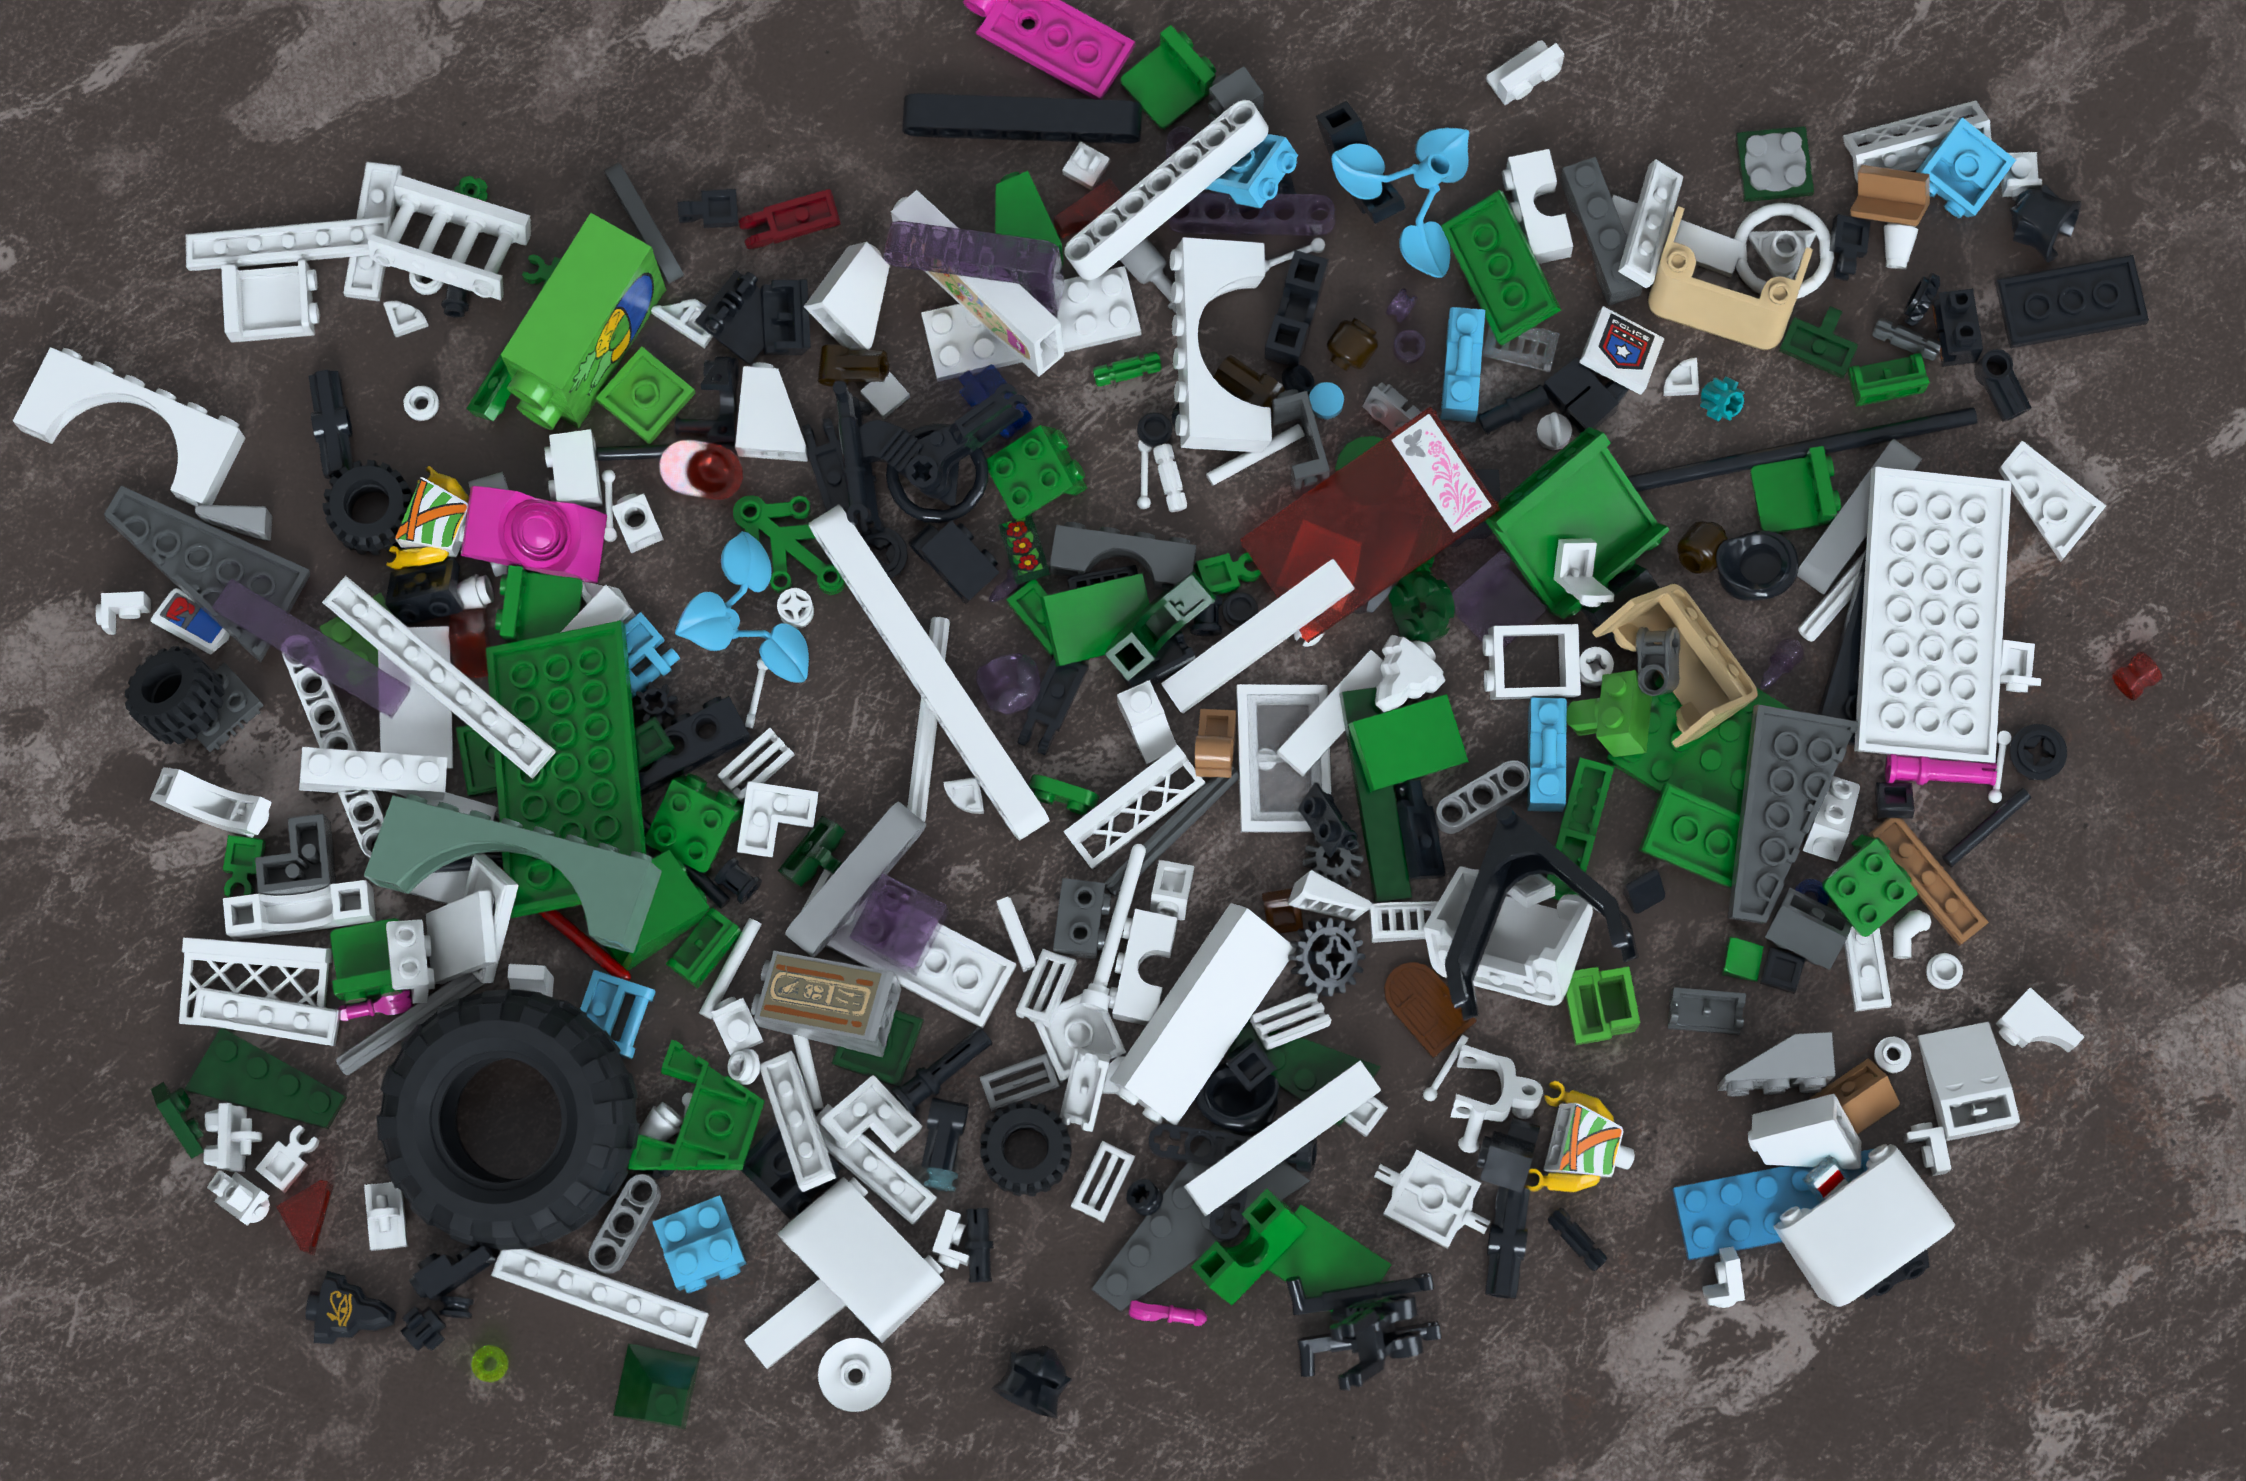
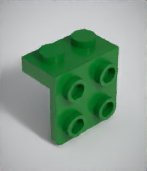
M1171 25L1160 33V46L1121 77L1123 88L1136 102L1142 105V109L1161 129L1168 128L1209 95V88L1212 87L1211 84L1216 79V69L1206 56L1200 58L1192 49L1194 45L1191 39L1183 31L1177 32Z
M1039 425L987 459L989 473L1015 519H1024L1063 493L1078 495L1088 489L1083 481L1085 473L1081 465L1070 457L1067 451L1069 443L1064 434L1058 429Z
M1824 446L1809 448L1805 458L1756 465L1750 471L1761 531L1780 533L1830 525L1835 519L1837 511L1841 510L1838 490H1832L1830 477H1834L1833 461L1831 456L1825 455Z
M509 565L508 574H502L500 595H505L503 609H498L496 613L495 629L500 630L499 635L509 642L560 633L580 612L583 590L582 581L579 578L530 573L521 566Z
M688 773L687 776L682 775L672 779L645 837V842L648 846L662 853L670 850L676 860H680L683 864L703 873L711 868L731 823L740 820L744 805L737 802L739 798L736 795L722 789L716 792L706 786V780Z
M1860 835L1851 843L1857 853L1823 881L1822 886L1860 936L1868 937L1918 895V892L1910 883L1912 879L1900 865L1895 864L1889 856L1891 854L1889 848L1880 838Z
M391 918L339 928L331 932L330 941L337 977L336 980H332L334 995L341 1001H345V1003H358L367 1000V996L381 994V996L386 997L402 993V990H394L392 988L386 932L387 922L399 921L398 919Z

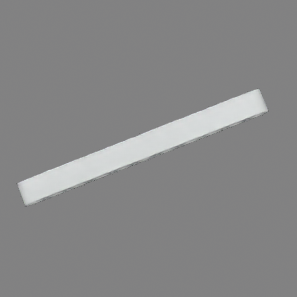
M838 504L809 522L808 525L818 543L1013 835L1020 841L1050 822L1042 805L856 527L848 521L843 508Z

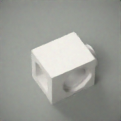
M644 493L639 496L637 494L626 495L617 501V505L611 507L631 553L664 540ZM634 514L645 516L644 522L638 527H631L627 524L628 519Z

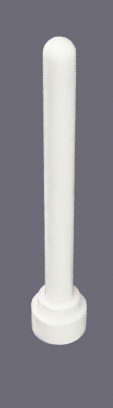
M1135 844L1132 847L1093 984L1089 983L1088 989H1084L1080 1005L1092 1010L1108 1011L1111 997L1108 995L1110 989L1107 988L1146 853V848L1142 844Z

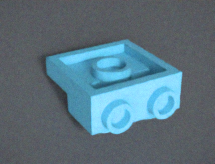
M1959 118L1941 143L1932 149L1916 173L1930 174V196L1934 197L1938 194L1947 201L1944 208L1957 218H1961L1963 215L1968 218L1978 213L2016 159L1964 118Z
M1267 134V137L1205 189L1230 194L1237 204L1262 208L1267 200H1271L1276 196L1278 184L1284 175L1291 173L1295 169L1298 154L1286 137Z
M720 1195L652 1222L673 1281L679 1291L685 1289L686 1293L700 1290L707 1286L705 1280L718 1275L721 1280L739 1274L741 1272L740 1267L747 1264Z

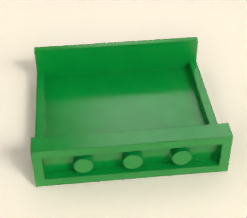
M1590 427L1482 515L1547 611L1561 619L1578 613L1582 608V604L1554 580L1559 539L1591 538L1597 543L1592 577L1607 588L1611 579L1617 574L1629 570L1635 564V559L1645 551L1658 546L1662 541V537L1670 531L1668 526L1657 522L1607 448L1611 442L1604 432Z

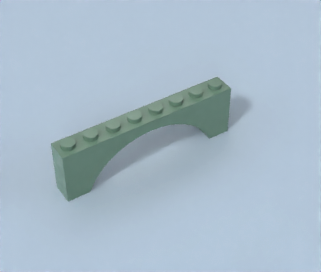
M407 794L406 799L392 795L364 876L375 885L409 894L433 872L453 861L470 855L486 852H514L529 855L553 865L569 880L582 903L587 919L588 933L601 945L634 953L662 873L651 862L652 857L636 851H632L630 856L621 854L618 848L605 843H599L598 848L589 846L586 840L573 835H567L566 839L554 837V832L542 827L535 826L533 831L523 829L521 823L511 819L503 818L501 823L491 820L489 815L475 810H471L469 815L460 813L459 808L444 802H439L438 806L429 805L426 799L413 794Z

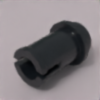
M448 284L446 299L441 303L445 315L454 318L465 316V312L469 310V304L467 303L468 290Z

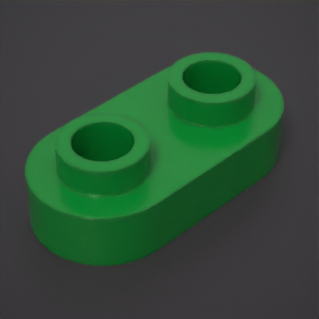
M1033 774L1029 783L1030 789L1039 802L1052 805L1053 801L1067 804V810L1079 815H1086L1087 811L1093 810L1100 798L1099 795L1087 789L1042 775Z

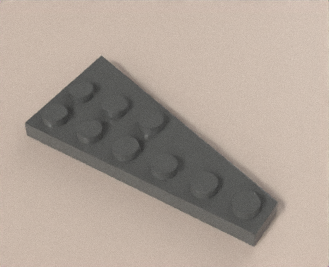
M1215 1125L1211 1130L1240 1135L1248 1140L1252 1138L1247 1133L1235 1132ZM1205 1138L1194 1153L1195 1156L1204 1157L1208 1155L1211 1150V1144L1208 1139ZM1234 1143L1233 1148L1226 1149V1153L1230 1154L1240 1147L1241 1144ZM1282 1161L1248 1186L1245 1210L1266 1188L1283 1201L1286 1197L1308 1184L1310 1180ZM1186 1163L1163 1194V1202L1160 1208L1152 1215L1146 1216L1093 1286V1292L1122 1312L1130 1306L1131 1301H1138L1164 1281L1201 1257L1215 1241L1220 1244L1224 1242L1215 1238L1210 1231L1211 1213L1204 1216L1184 1187L1212 1166ZM1240 1191L1239 1193H1237L1235 1196H1233L1232 1198H1235V1197L1239 1196V1194L1241 1193V1191ZM1222 1204L1218 1207H1225L1223 1219L1216 1220L1215 1225L1221 1227V1233L1228 1234L1230 1228H1236V1223L1231 1222L1230 1219L1232 1208L1239 1211L1240 1204ZM1243 1217L1242 1229L1250 1224L1245 1217Z

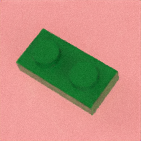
M501 354L466 408L476 417L493 422L506 407V401L511 395L507 387L512 378Z
M1034 578L1007 599V604L1048 654L1052 656L1053 650L1040 597L1048 596V594Z

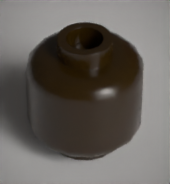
M1355 317L1352 321H1341L1326 344L1327 349L1333 354L1330 361L1345 371H1348L1350 366L1355 369H1363L1378 348V341L1375 338L1377 332Z
M1705 521L1692 524L1677 545L1679 561L1682 566L1695 574L1711 573L1717 568V550L1725 540H1728L1723 527L1715 522Z

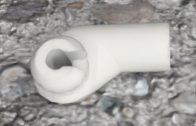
M1921 910L1909 911L1895 924L1893 929V958H1911V938L1918 932L1927 931L1930 928L1931 918L1927 913Z

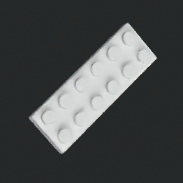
M1125 266L1106 270L1102 275L1092 280H1085L1079 276L1025 289L1060 321L1064 353L1141 335ZM961 304L921 312L937 382L1022 362Z
M824 869L803 909L833 874ZM875 889L826 945V947L864 967L894 972L900 986L982 1029L1017 966L1016 963Z

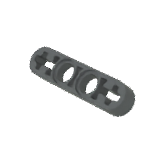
M618 162L605 169L604 173L641 239L652 247L659 270L667 283L670 284L683 277L684 274L621 164Z

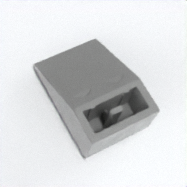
M1832 1032L1795 1034L1725 1075L1717 1085L1718 1091H1727V1096L1749 1095V1091L1753 1089H1763V1094L1765 1095L1783 1094L1785 1089L1799 1087L1800 1093L1822 1091L1821 1087H1825L1835 1077Z

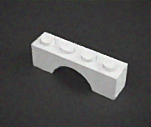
M302 747L299 790L331 793L344 790H378L400 794L405 797L407 794H413L424 799L443 800L446 789L448 757Z
M367 880L330 884L322 890L304 894L283 896L252 894L223 898L226 934L234 941L353 926L376 921L373 887Z

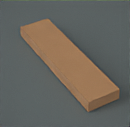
M1888 818L1867 835L1873 838L1878 837L1887 845L1891 852L1889 856L1896 865H1900L1911 877L1912 881L1910 883L1918 892V898L1959 946L1989 923L1902 818Z

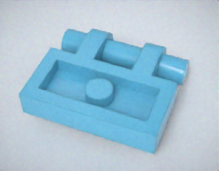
M641 612L625 624L632 698L636 696L637 691L642 693L647 691L646 687L649 685V682H653L660 675L663 677L671 671L670 667L680 659L672 648L662 656L658 654L655 649L665 640ZM647 657L652 664L636 677L631 669Z

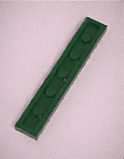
M1374 687L1344 691L1339 696L1374 902L1385 903L1412 898L1394 788L1392 785L1370 792L1348 725L1354 721L1381 714L1380 708L1375 705L1377 688Z

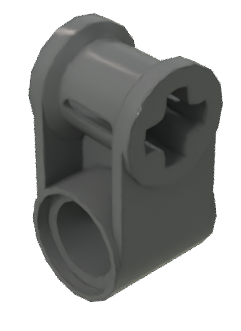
M1647 627L1639 628L1636 636L1638 685L1642 692L1650 696L1671 693L1677 688L1680 680L1679 631L1676 627H1669L1667 631H1649ZM1656 670H1659L1664 676V684L1661 688L1654 683L1653 677Z

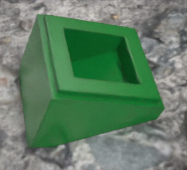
M1729 937L1722 976L1757 982L1763 946Z

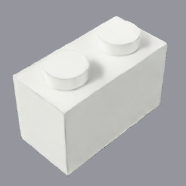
M592 430L549 435L550 446L545 447V459L547 468L553 467L554 480L548 481L551 501L574 503L586 508L603 506L596 441Z

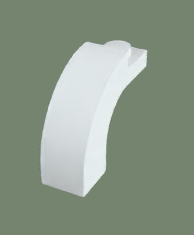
M163 767L150 798L151 801L192 819L251 838L254 835H259L260 830L266 825L269 818L268 810L272 803L259 796L240 794L218 787L180 769Z

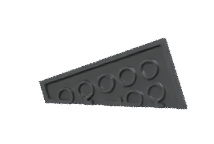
M120 486L104 513L105 520L252 656L260 663L262 662L311 576L309 569L123 486Z
M1764 705L1754 706L1728 911L1729 919L1760 924L1767 923L1784 886L1783 882L1792 863L1796 861L1801 843L1805 835L1810 831L1832 784L1830 781L1836 768L1842 762L1850 738L1858 728V721Z

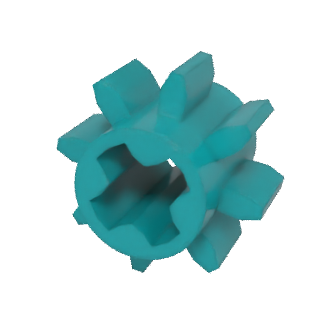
M1715 377L1713 381L1704 386L1701 392L1702 403L1700 407L1708 410L1706 416L1718 422L1722 417L1730 421L1732 417L1742 410L1744 391L1737 388V381L1725 377L1722 381Z

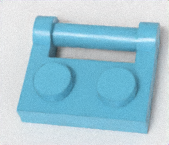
M594 970L580 1010L586 1012L589 1019L602 1030H606L611 1036L625 994L635 996L619 1042L614 1041L621 1050L620 1056L632 1059L636 1050L633 1045L648 1002L653 1001L656 991Z

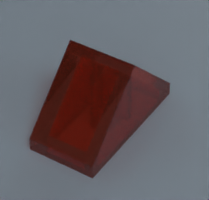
M487 607L463 609L461 613L450 615L448 636L454 666L468 678L488 676L486 648L490 647Z
M319 1180L276 1206L301 1251L313 1256L316 1252L334 1187L328 1181Z

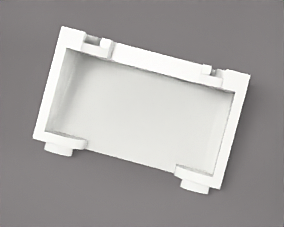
M1459 866L1424 925L1431 965L1438 974L1447 978L1445 959L1477 878L1478 869L1474 870ZM1577 894L1562 896L1557 903V909L1539 904L1526 908L1514 898L1506 896L1473 980L1474 986L1545 1005H1559L1568 991L1593 915L1592 906Z
M1887 1144L1876 1147L1868 1154L1870 1159L1866 1163L1867 1171L1811 1210L1808 1208L1799 1209L1798 1206L1790 1208L1780 1216L1781 1221L1773 1226L1818 1297L1834 1306L1839 1307L1852 1302L1947 1235L1955 1226L1948 1212L1895 1145L1889 1144L1887 1146Z
M843 1177L790 1221L778 1233V1236L862 1321L869 1331L883 1343L945 1283L940 1277L944 1270L930 1255L923 1259L864 1198L868 1191L854 1177L849 1182Z

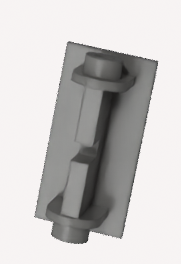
M1383 382L1371 389L1362 406L1375 420L1380 421L1396 436L1426 416L1414 405L1406 412L1401 409L1408 400L1390 384L1386 386Z

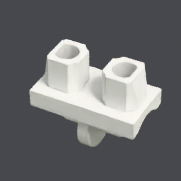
M219 1103V1109L205 1113V1128L208 1132H218V1145L206 1146L204 1149V1164L231 1172H245L246 1155H251L252 1142L262 1141V1133L252 1131V1119L247 1118V1107L234 1106L231 1103Z
M219 1170L208 1184L207 1188L218 1195L214 1202L247 1226L249 1223L261 1221L269 1211V1195L237 1172L230 1177Z
M392 1182L364 1185L370 1250L407 1247L408 1241L402 1191L399 1188H395Z

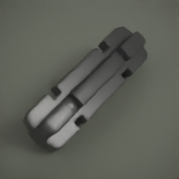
M1884 318L1878 319L1872 334L1875 338L1883 341L1886 339L1891 340L1890 344L1914 354L1918 351L1922 353V357L1935 360L1941 348L1940 341L1930 337L1928 340L1924 339L1923 334L1901 325H1897V327L1892 326L1893 322Z

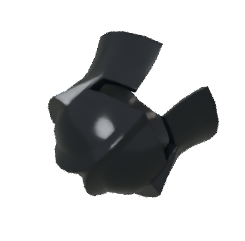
M2044 184L2042 189H2028L2021 192L2015 201L2014 207L2009 209L2012 215L2013 241L2032 246L2043 256L2046 262L2053 261L2058 256V253L2053 249L2058 233L2071 237L2081 210V201L2064 200L2056 195L2046 184Z
M1042 1345L1036 1348L1023 1349L1019 1353L1011 1351L1006 1374L991 1389L1003 1398L1025 1409L1046 1417L1058 1419L1057 1406L1059 1397L1072 1379L1066 1376V1369L1053 1348Z

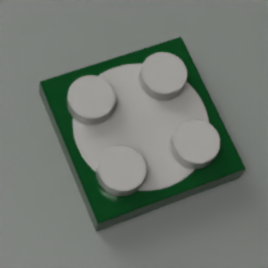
M1806 126L1736 133L1744 202L1813 196L1814 186Z

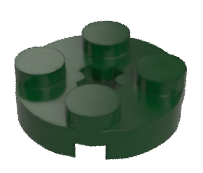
M1418 571L1405 575L1388 594L1389 601L1392 604L1393 617L1399 628V634L1409 641H1422L1426 643L1441 639L1450 629H1446L1449 619L1454 618L1455 604L1450 588L1442 579L1437 580L1431 574L1433 573L1429 571ZM1420 602H1425L1427 609H1424L1423 613L1420 609Z

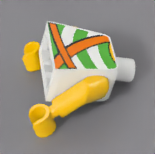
M430 466L425 469L430 474V477L428 479L421 477L418 480L416 490L395 537L400 547L405 549L402 550L395 546L389 549L391 553L396 554V558L393 562H386V566L397 571L407 569L410 566L442 562L447 557H456L463 543L469 496L455 478L437 473Z
M1558 1081L1549 1083L1550 1088L1561 1092V1095L1557 1098L1544 1095L1547 1104L1554 1107L1559 1106L1544 1166V1171L1549 1172L1547 1176L1537 1169H1529L1528 1174H1538L1540 1181L1536 1186L1524 1185V1187L1533 1192L1541 1190L1543 1186H1547L1548 1190L1577 1192L1597 1185L1601 1178L1611 1177L1615 1166L1626 1170L1629 1169L1634 1160V1150L1620 1145L1623 1128L1614 1123L1613 1115L1601 1100L1575 1090L1566 1092L1562 1083Z

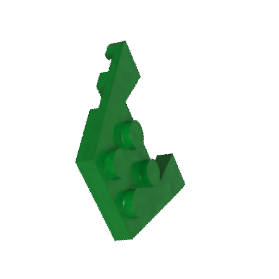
M671 1040L662 1065L661 1074L694 1083L696 1086L676 1144L673 1145L638 1134L637 1148L631 1154L628 1169L743 1170L765 1101L728 1075L724 1077L709 1067V1063L698 1056L696 1058L684 1050V1046L679 1042Z

